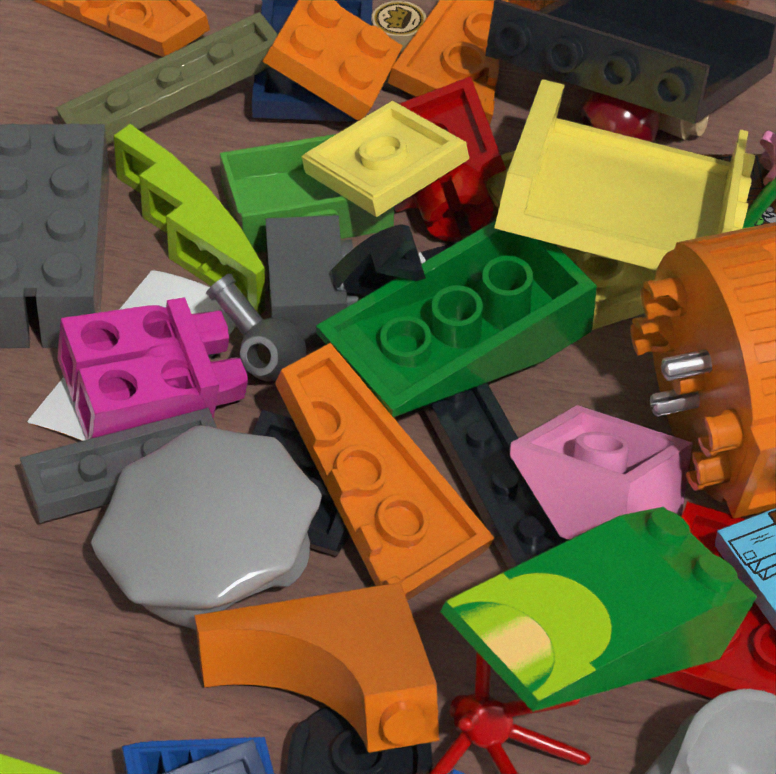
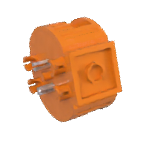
M776 222L676 242L675 248L667 252L660 261L654 281H643L644 288H641V301L646 317L633 318V324L630 326L632 344L637 356L651 351L653 354L660 390L659 393H654L650 397V406L653 407V414L656 416L667 415L673 436L693 443L689 465L690 471L686 472L690 486L695 491L704 489L713 499L721 503L726 502L733 519L776 508Z

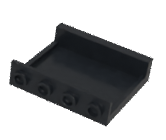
M495 0L485 56L696 123L772 73L776 56V17L721 0H558L538 11L503 0Z

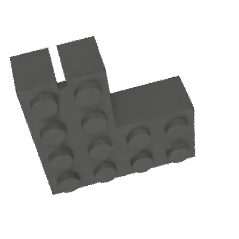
M105 124L0 125V348H30L31 338L25 297L36 296L42 348H58L61 318L101 312L110 177Z

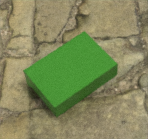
M336 134L220 153L221 184L230 214L239 224L256 253L266 252L265 218L338 215L341 239L378 233L394 226V207L375 217L305 173L301 156Z

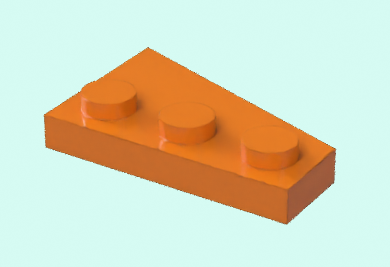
M32 0L161 57L183 48L210 31L207 15L191 0Z
M439 0L392 66L388 84L418 97L471 76L490 125L494 112V95L500 64L499 60L485 56L495 0Z

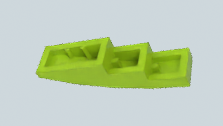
M129 124L113 135L117 179L141 194L142 218L167 234L169 259L210 286L225 275L231 274L236 280L235 285L258 314L263 313L266 310L265 267L239 224L213 192L172 153L133 125Z

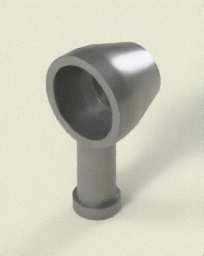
M227 274L214 283L206 291V294L211 301L215 300L244 335L240 349V358L244 368L260 380L276 381L281 369L305 357L306 345L299 329L288 320L282 318L263 320L235 285L236 280L231 274ZM259 343L264 344L271 353L269 364L263 363L257 355Z

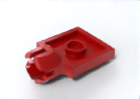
M469 76L399 104L462 139L467 144L469 160L394 206L396 213L407 208L417 207L420 209L423 221L430 234L444 241L457 242L463 240L456 220L466 216L473 233L488 225L494 209L486 186L487 181L494 175L506 171L472 77Z

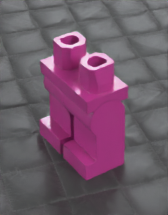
M183 297L167 300L166 308L159 305H147L61 318L57 359L72 401L75 402V410L86 440L209 408L214 419L217 405L244 399L248 377L241 358L235 357L210 362L208 357L211 354L227 352L229 334L222 311L191 314L186 298Z

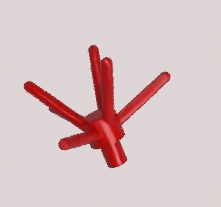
M476 651L475 693L459 695L450 704V714L454 719L459 736L429 774H447L450 772L472 743L487 750L500 774H518L502 747V744L508 738L574 763L587 765L591 760L588 752L513 723V717L575 706L580 702V699L534 712L523 700L502 703L490 696L491 666Z

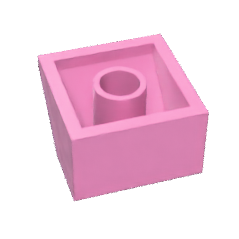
M576 405L511 442L510 456L560 537L570 540L619 515L664 506L667 510L681 516L687 484L686 472L689 471L693 443Z

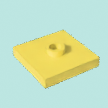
M391 101L306 152L301 158L306 174L375 217H378L469 160V154L465 141L398 103Z

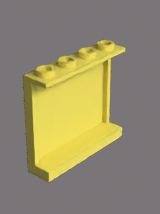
M544 79L541 80L507 172L495 229L657 270L664 255L675 248L676 242L743 228L748 208L746 201L752 181L750 176L755 160V155L745 152L748 131L739 130L731 161L728 162L559 119L557 114L565 85Z

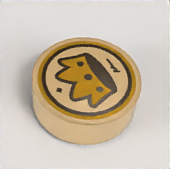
M406 1L386 2L378 6L372 14V25L379 27L390 38L403 45L401 51H404L426 20V14L419 6Z

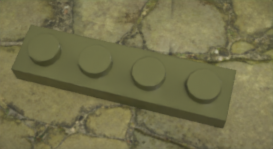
M260 12L255 13L56 107L62 124H105L107 145L114 141L113 135L129 124L140 129L150 123L158 122L165 116L194 102L208 98L216 92L251 75L263 72L270 66L262 61L278 34Z

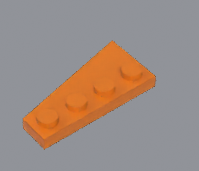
M331 343L281 369L275 385L375 586L401 582L408 601L487 551L495 537Z

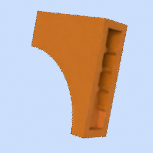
M401 582L194 615L200 670L204 688L221 685H259L289 690L311 697L329 706L348 720L364 741L368 753L439 741L437 683Z

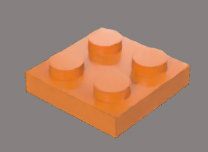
M298 0L262 62L359 121L372 108L403 45L390 38L379 27L369 25L342 8L335 0Z

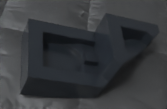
M402 224L389 227L370 236L345 255L331 270L337 290L364 296L369 295L398 277L414 281L426 279L410 226Z

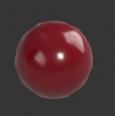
M596 91L590 93L581 108L583 125L649 142H654L657 138L660 125L658 111Z

